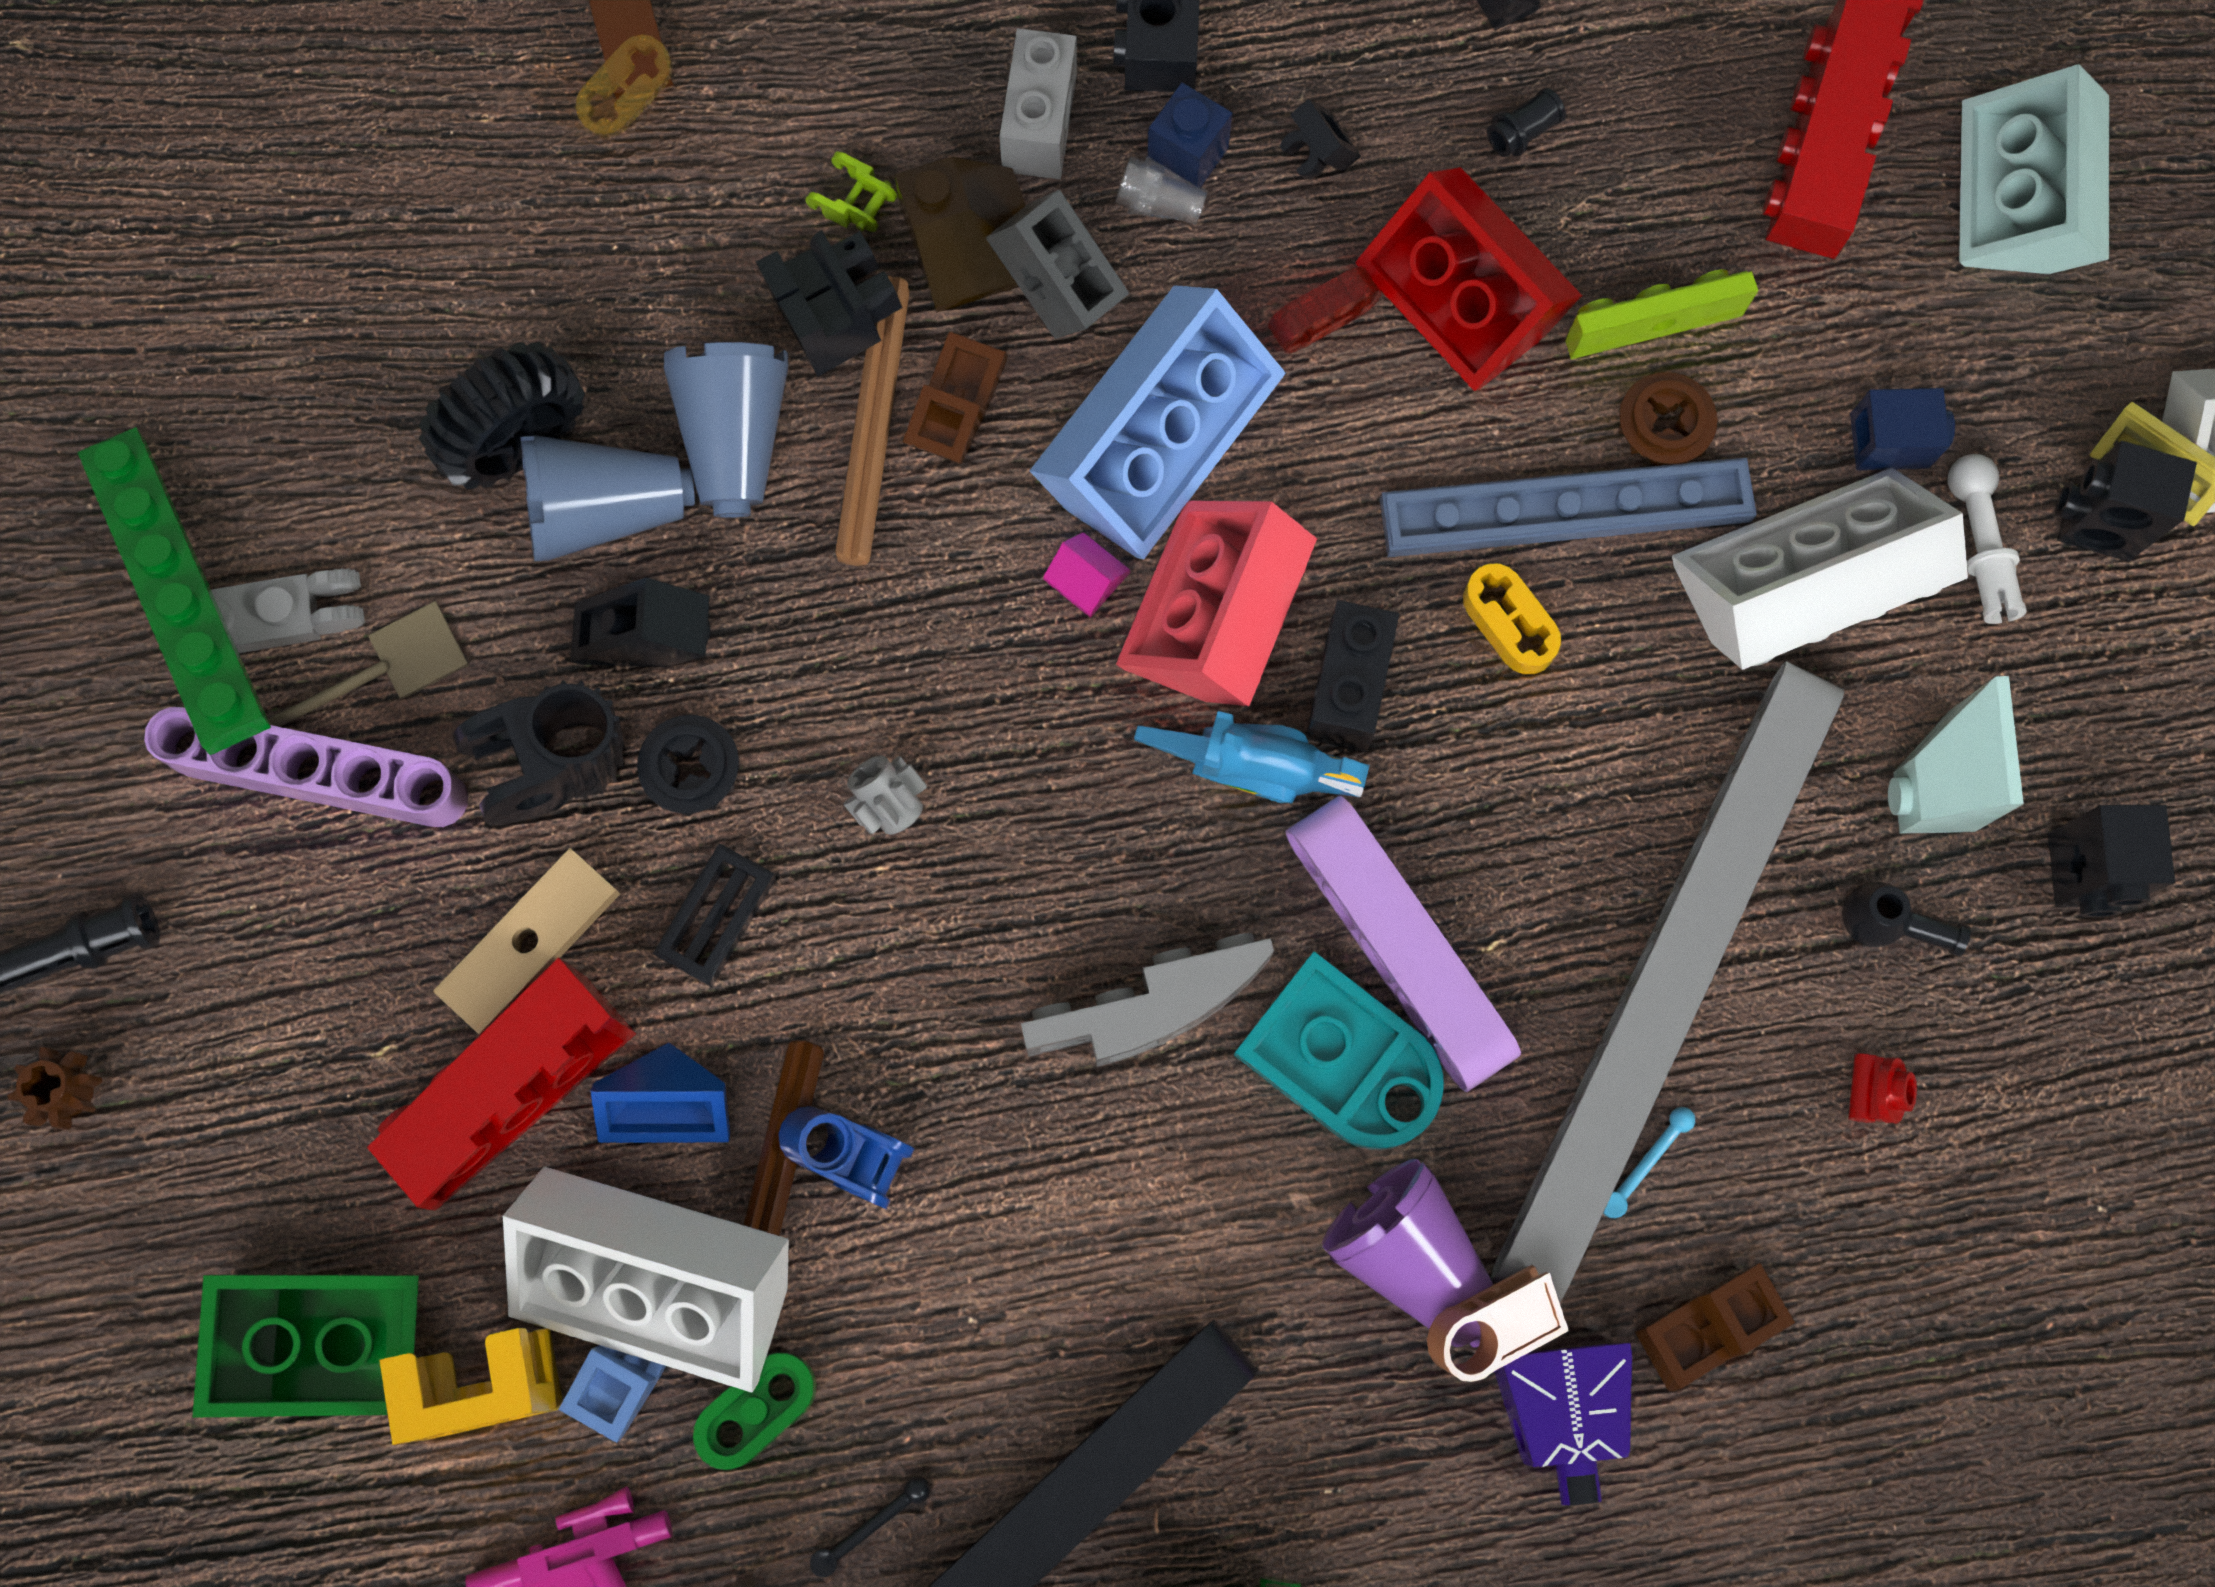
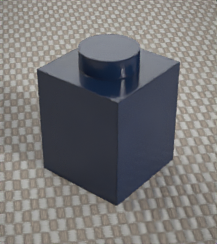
M1181 83L1149 127L1147 164L1197 193L1229 149L1232 112Z
M1944 388L1869 390L1850 413L1856 470H1887L1892 467L1896 470L1929 469L1951 446L1955 435V419L1952 411L1946 410Z

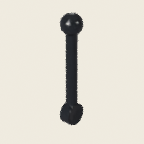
M920 1476L910 1478L905 1483L902 1494L831 1549L821 1548L817 1550L810 1560L812 1572L818 1577L832 1575L838 1567L839 1559L911 1503L921 1504L925 1502L930 1495L928 1481Z

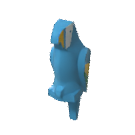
M1220 711L1217 712L1214 726L1205 727L1202 736L1138 725L1134 737L1135 741L1195 763L1192 774L1277 803L1292 804L1296 796L1310 792L1361 797L1370 766L1369 764L1346 757L1341 758L1325 754L1312 744H1309L1305 734L1297 729L1283 725L1234 723L1232 714Z

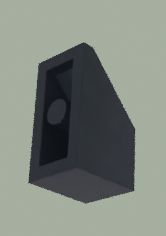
M646 577L575 602L570 662L580 665L672 667L704 657L706 655V644L710 637V622L708 620L710 596Z

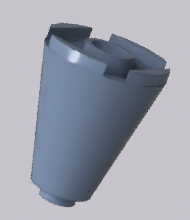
M743 342L704 343V353L697 357L686 358V346L675 347L664 352L663 368L700 504L713 507L714 517L740 518L751 516V506L762 504L764 500L789 368L788 352L783 350L774 356V346Z
M537 435L521 437L526 500L534 561H549L681 520L684 517V506H694L695 504L691 468L680 469L678 458L675 456Z

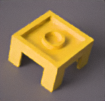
M516 1328L488 1335L485 1339L491 1381L460 1388L457 1386L453 1356L450 1353H438L422 1357H416L413 1353H407L379 1360L392 1445L435 1439L558 1410L563 1400L551 1330L544 1328L527 1333L526 1328Z

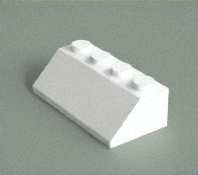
M1893 467L1672 555L1673 566L1711 643L1742 670L1751 666L1768 663L1775 656L1807 643L1822 641L1834 632L1864 620L1876 619L1884 615L1888 610L1918 598L1935 595L1942 588L1968 578L1963 513Z
M544 1166L503 1215L508 1316L752 1393L759 1382L788 1289L789 1239Z

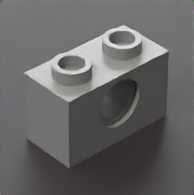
M1017 28L999 136L1002 166L1012 168L1014 174L1061 180L1077 78V36Z

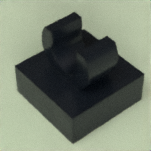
M1308 98L1290 114L1300 130L1287 134L1283 138L1280 148L1283 152L1292 156L1303 146H1309L1310 155L1308 160L1296 170L1300 176L1308 180L1316 178L1324 171L1327 164L1345 171L1361 157L1349 137L1327 108Z

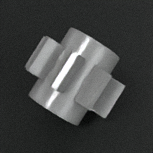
M875 756L859 765L850 775L847 786L854 796L846 800L844 806L859 825L864 826L869 834L875 833L880 827L886 834H896L908 828L920 816L923 804L916 795L926 789L927 785L912 765L906 764L901 756L896 757L891 763L885 756Z

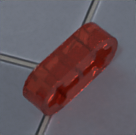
M1356 267L1285 305L1270 319L1268 328L1284 353L1297 352L1364 315L1379 301L1382 294L1366 268Z

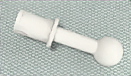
M1965 455L1951 466L1947 481L1953 495L1966 503L1977 554L1968 560L1967 570L1969 574L1976 576L1984 610V621L1989 624L2002 623L2000 611H2002L2001 603L2005 605L2008 622L2023 617L2027 610L2025 603L2022 601L2015 566L2020 561L2019 555L2014 549L2003 548L1991 498L1999 484V471L1996 464L1984 455Z

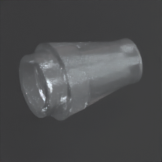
M1147 155L1144 161L1130 156L1115 203L1128 207L1127 214L1180 220L1196 225L1208 190L1195 186Z

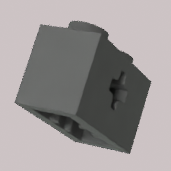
M1060 189L1027 204L986 237L995 253L1055 339L1087 329L1130 294Z

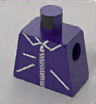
M1608 1343L1533 1351L1495 1370L1494 1373L1523 1464L1532 1467L1556 1465L1561 1505H1583L1602 1502L1597 1461L1629 1457L1631 1343Z

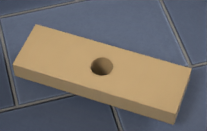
M569 848L433 992L481 1035L558 957L560 958L620 893ZM537 934L538 943L536 947L528 953H522L521 945L523 940L528 935Z

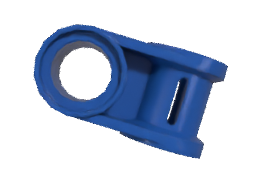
M811 1106L798 1108L788 1114L782 1122L779 1131L780 1148L785 1157L790 1161L833 1181L832 1185L883 1209H887L891 1201L886 1194L902 1159L911 1158L914 1151L913 1147L864 1124H856L840 1115ZM824 1123L828 1133L827 1143L821 1152L810 1156L806 1147L808 1134L812 1128Z

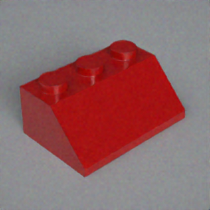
M1461 167L1429 172L1355 262L1474 392L1484 387L1540 342L1583 296Z

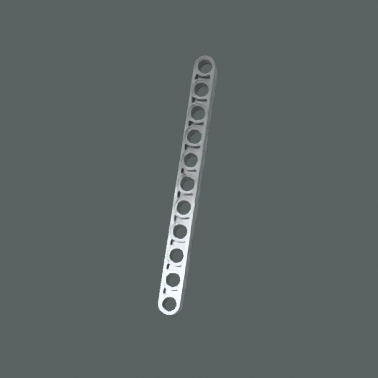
M1787 661L1781 665L1773 677L1497 1257L1490 1275L1493 1284L1533 1265L1536 1267L1538 1275L1544 1272L1550 1273L1559 1304L1563 1299L1844 696L1843 688Z

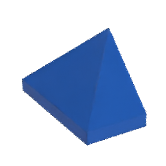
M671 1043L657 1048L592 1084L591 1099L598 1143L729 1142L731 1133L725 1083Z

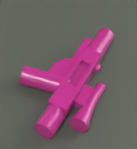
M626 1486L595 1504L555 1517L559 1530L572 1526L574 1540L544 1550L541 1544L531 1546L529 1548V1555L466 1575V1587H627L612 1557L672 1537L673 1532L667 1511L663 1510L610 1528L607 1516L634 1513L633 1498L629 1488Z

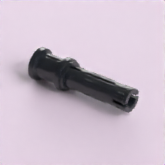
M134 892L123 897L122 904L93 915L84 911L74 914L70 917V920L65 922L64 928L0 951V993L16 989L78 965L84 968L96 969L104 966L108 961V957L137 946L146 950L157 946L160 942V929L153 909L140 893Z

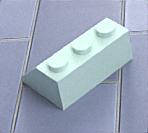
M2080 64L1962 100L1959 262L1964 267L2053 274L2108 260L2109 95Z

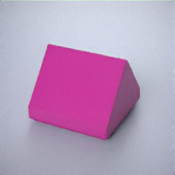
M1082 532L1062 542L1043 576V580L1091 618L1130 574V569Z

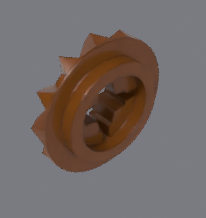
M1659 372L1641 378L1629 388L1618 409L1620 411L1618 433L1624 434L1630 444L1631 454H1641L1651 461L1652 466L1683 464L1698 456L1701 457L1713 441L1717 430V411L1709 393L1695 380L1678 373ZM1679 407L1683 408L1675 424L1678 433L1670 428L1662 432L1658 431L1656 434L1652 432L1653 425L1658 418L1654 412L1655 410L1664 416L1670 411L1675 412Z

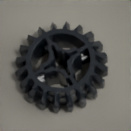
M540 341L528 345L523 342L514 343L507 351L499 347L486 359L476 358L474 365L466 371H457L458 377L450 385L440 387L438 390L440 397L428 403L425 408L428 415L423 417L418 425L422 431L419 441L426 449L425 454L433 465L454 486L463 485L467 490L477 488L480 485L483 488L492 487L500 479L504 478L510 481L514 474L523 470L521 437L537 435L561 439L566 432L574 429L576 425L575 418L584 409L582 400L585 392L581 388L573 368L552 347H545Z

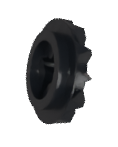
M698 715L677 716L659 724L644 740L637 761L638 777L642 788L649 798L663 810L681 813L689 817L693 813L704 810H715L718 803L727 794L734 792L738 770L741 768L736 744L726 729L717 722ZM701 749L702 754L700 755L699 762L710 775L709 779L703 775L698 777L690 774L684 782L681 781L679 784L678 779L681 771L674 764L673 760L668 757V754L670 753L677 758L682 756L689 759L694 755L695 751L699 752Z

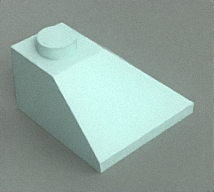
M1995 676L1949 710L1893 772L1894 777L1890 780L1888 787V803L1891 813L1898 815L1900 834L1976 832L2024 804L2009 676Z

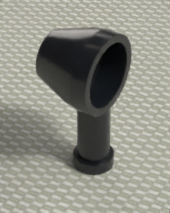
M1873 882L1864 884L1847 897L1843 906V922L1848 933L1856 941L1869 947L1890 945L1904 935L1947 949L1950 954L1960 957L1965 952L1970 940V926L1961 923L1954 925L1913 912L1907 895L1889 883ZM1878 899L1886 900L1892 905L1894 909L1893 919H1887L1878 912Z

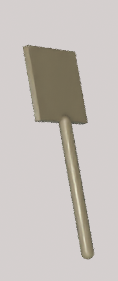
M434 601L368 635L380 662L269 718L268 721L272 726L281 727L386 672L399 698L403 700L469 666L438 603Z

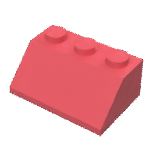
M1188 501L1178 515L1116 665L1125 671L1204 702L1250 706L1279 632L1283 627L1298 585L1306 570L1317 538L1272 501Z

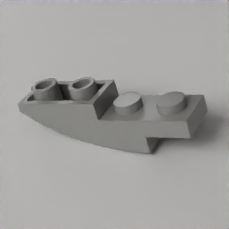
M1244 933L1216 941L1217 951L1192 956L1190 948H1178L1154 955L1152 957L1154 965L1143 968L1142 980L1146 993L1144 995L1135 997L1133 988L1129 987L1095 996L1097 1006L1071 1011L1069 1002L1037 1008L1032 1011L1033 1021L1021 1023L1028 1057L1091 1042L1096 1065L1099 1067L1133 1057L1165 1044L1199 1025L1222 1009L1247 987L1270 961L1274 952L1271 938L1255 942L1253 933Z

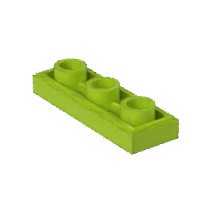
M1719 269L1698 277L1692 285L1671 289L1669 284H1658L1641 291L1636 295L1635 299L1616 304L1609 298L1598 299L1578 310L1565 343L1570 358L1575 359L1742 317L1759 290L1752 271L1729 275L1727 270Z

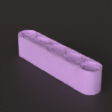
M169 707L159 711L150 719L145 728L144 741L147 750L156 759L177 772L196 779L430 827H445L455 823L463 816L468 806V792L465 784L441 762L429 757L270 725V729L213 755H209L201 746L195 733L191 747L185 752L177 754L176 747L180 738L188 732L195 731L184 707ZM256 743L257 750L254 758L247 765L237 767V757L240 751L247 745ZM318 755L319 764L316 771L310 777L298 780V769L301 763L311 756ZM373 768H381V778L378 784L372 790L360 793L359 781L362 775ZM443 780V792L440 798L432 804L420 805V794L423 788L430 782Z
M1341 795L1337 796L1285 830L1287 839L1303 866L1419 1033L1431 1044L1446 1072L1464 1092L1470 1091L1521 1056L1519 1045L1505 1022L1361 817Z

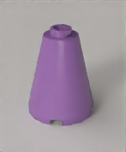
M1410 1159L1393 1167L1367 1186L1373 1195L1359 1209L1350 1202L1328 1228L1322 1240V1247L1330 1255V1259L1428 1329L1436 1316L1443 1310L1455 1306L1494 1285L1434 1173L1423 1162L1421 1164L1418 1159ZM1476 1320L1468 1322L1459 1328L1452 1338L1451 1345L1462 1347L1470 1344L1473 1348L1479 1347L1481 1332L1478 1322Z

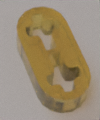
M647 35L630 37L620 45L586 82L577 95L575 107L578 118L587 130L597 136L606 138L618 136L631 125L665 88L671 78L673 65L671 57L662 42ZM637 50L644 56L650 54L652 50L658 53L654 61L659 70L657 76L651 79L648 75L642 74L629 87L624 81L635 69V65L630 59L631 55ZM618 87L623 89L625 92L614 104V108L619 114L618 118L612 123L604 117L599 119L597 123L593 122L590 119L595 112L594 107L590 103L592 97L598 94L601 98L607 99Z

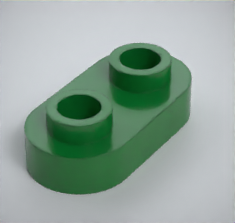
M771 1354L766 1356L759 1382L752 1393L732 1386L724 1391L702 1411L695 1423L693 1441L700 1458L711 1467L721 1470L739 1468L751 1462L812 1405L817 1385L814 1372L809 1364L794 1354ZM780 1374L790 1376L795 1385L793 1395L786 1401L777 1399L772 1393V1382ZM728 1420L736 1421L743 1431L742 1440L735 1447L725 1445L720 1437L721 1427Z

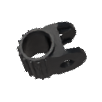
M562 680L560 685L550 688L545 686L544 691L538 696L518 697L490 707L464 721L453 733L456 748L461 754L474 756L476 760H480L513 748L523 776L488 788V795L479 805L485 822L489 824H509L527 820L561 808L573 798L582 797L584 800H587L588 796L597 792L603 794L604 788L610 782H617L616 772L618 768L625 766L622 755L625 745L619 716L615 715L613 701H605L602 698L600 688L592 690L585 687L583 681H580L578 684H567L566 681ZM572 725H590L605 734L603 741L595 750L580 757H562L546 750L548 743L555 734Z

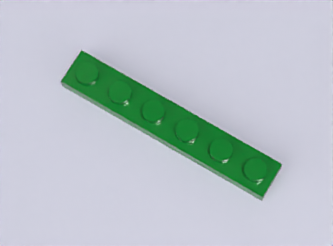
M137 427L78 451V456L201 746L209 755H213L270 729V723L146 440Z

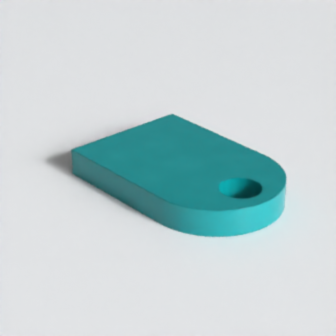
M1314 951L1234 1053L1236 1058L1333 1134L1359 1148L1385 1150L1411 1141L1421 1134L1433 1121L1443 1097L1444 1079L1442 1067L1435 1050L1426 1038ZM1407 1086L1417 1093L1421 1109L1415 1120L1400 1122L1389 1115L1385 1106V1098L1387 1092L1392 1087Z

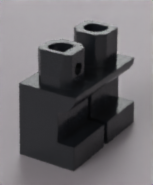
M820 230L812 237L810 250L784 262L778 251L755 261L773 299L818 377L882 341L875 323L903 308L896 290L885 271L856 286L854 285V281L879 269L876 259L860 231L831 246L823 231Z

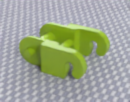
M837 151L831 158L832 164L840 170L844 166L847 167L850 177L857 180L845 201L837 199L834 202L816 192H810L805 201L814 210L819 206L827 219L845 228L852 222L856 224V228L860 231L865 229L875 232L879 225L874 217L885 200L894 202L897 199V193L891 188L892 184L889 181L885 180L883 182L875 178L873 167L843 152ZM862 189L873 194L863 211L852 206Z

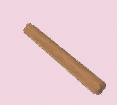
M888 276L903 308L875 323L882 341L866 349L835 550L838 562L846 565L865 566L869 563L910 293L908 282L901 277Z

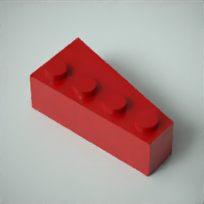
M1838 0L1825 25H1814L1803 55V60L1812 62L1809 75H1801L1790 104V111L1798 113L1795 128L1788 127L1786 129L1777 153L1776 162L1785 165L1781 180H1773L1762 211L1763 215L1771 217L1765 240L1835 259L1853 234L1877 156L1867 153L1865 150H1873L1887 123L1893 100L1886 97L1892 89L1899 68L1905 64L1912 40L1901 36L1914 15L1920 12L1924 0Z
M558 957L452 1063L439 1071L431 1080L429 1086L411 1104L398 1108L384 1119L378 1127L380 1135L367 1146V1149L417 1208L436 1211L637 1033L585 975Z

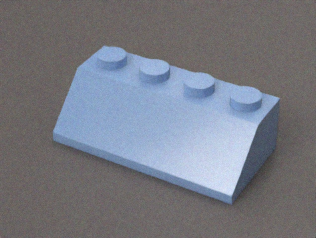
M1174 285L1029 471L1066 511L1134 557L1144 560L1286 373L1217 289Z

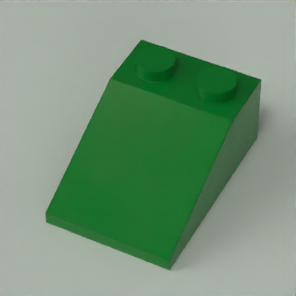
M203 1275L192 1418L388 1415L379 1360L407 1353L414 1354L419 1276Z

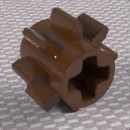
M41 1047L38 1054L39 1061L33 1062L28 1066L16 1064L14 1067L19 1076L16 1082V1090L7 1095L8 1100L21 1102L28 1108L22 1120L25 1124L40 1127L49 1119L52 1128L70 1130L72 1126L71 1116L77 1115L82 1111L95 1112L96 1107L91 1103L94 1094V1087L103 1082L102 1078L89 1075L82 1070L88 1058L85 1054L70 1051L62 1058L58 1050Z

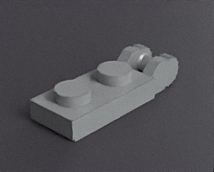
M355 569L324 570L314 572L310 576L301 574L211 589L238 653L321 640L320 635L358 629V627L365 624L364 611L359 606L341 605L317 609L316 599L348 594L349 592L359 590L361 587L360 575Z

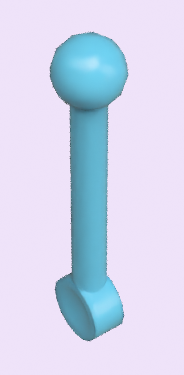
M1677 1107L1671 1112L1670 1125L1617 1191L1612 1193L1603 1212L1604 1216L1613 1219L1622 1217L1627 1211V1198L1681 1132H1688L1694 1127L1696 1118L1689 1108Z

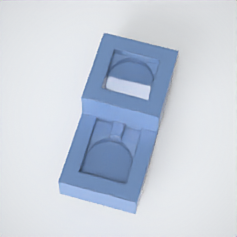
M601 1345L594 1347L590 1350L558 1410L617 1443L622 1439L666 1366Z

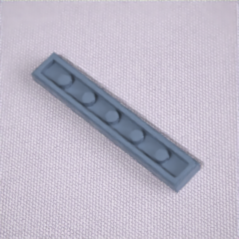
M1747 457L1382 492L1380 497L1387 558L1751 523L1757 516Z

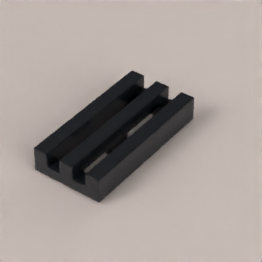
M719 843L653 954L712 988L776 881V875ZM726 865H732L736 868L684 956L676 952L677 947ZM748 877L755 878L705 965L697 964Z

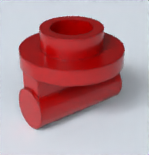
M1854 1054L1848 1119L1864 1123H1875V1121L1899 1123L1905 1111L1911 1112L1916 1103L1917 1082L1914 1073L1906 1071L1905 1064L1900 1058Z

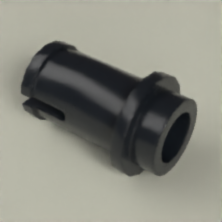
M1544 88L1536 96L1511 112H1498L1493 117L1492 124L1487 128V137L1492 148L1502 157L1522 155L1527 150L1530 141L1543 134L1552 126L1560 124L1565 120L1566 111L1564 104L1557 93L1550 88Z

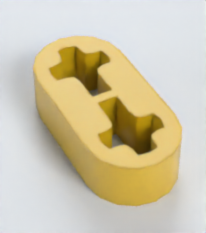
M1487 564L1479 567L1471 575L1463 593V605L1468 615L1505 664L1513 671L1521 674H1537L1544 671L1552 663L1561 646V634L1557 625L1519 575L1510 567L1502 564ZM1483 583H1486L1491 589L1501 585L1506 590L1501 602L1509 615L1504 612L1496 601L1493 600L1484 604L1480 600L1484 590ZM1515 623L1527 637L1530 638L1539 634L1543 638L1544 642L1539 648L1541 656H1538L1533 650L1526 651L1525 653L1518 650L1517 645L1522 635L1514 625Z

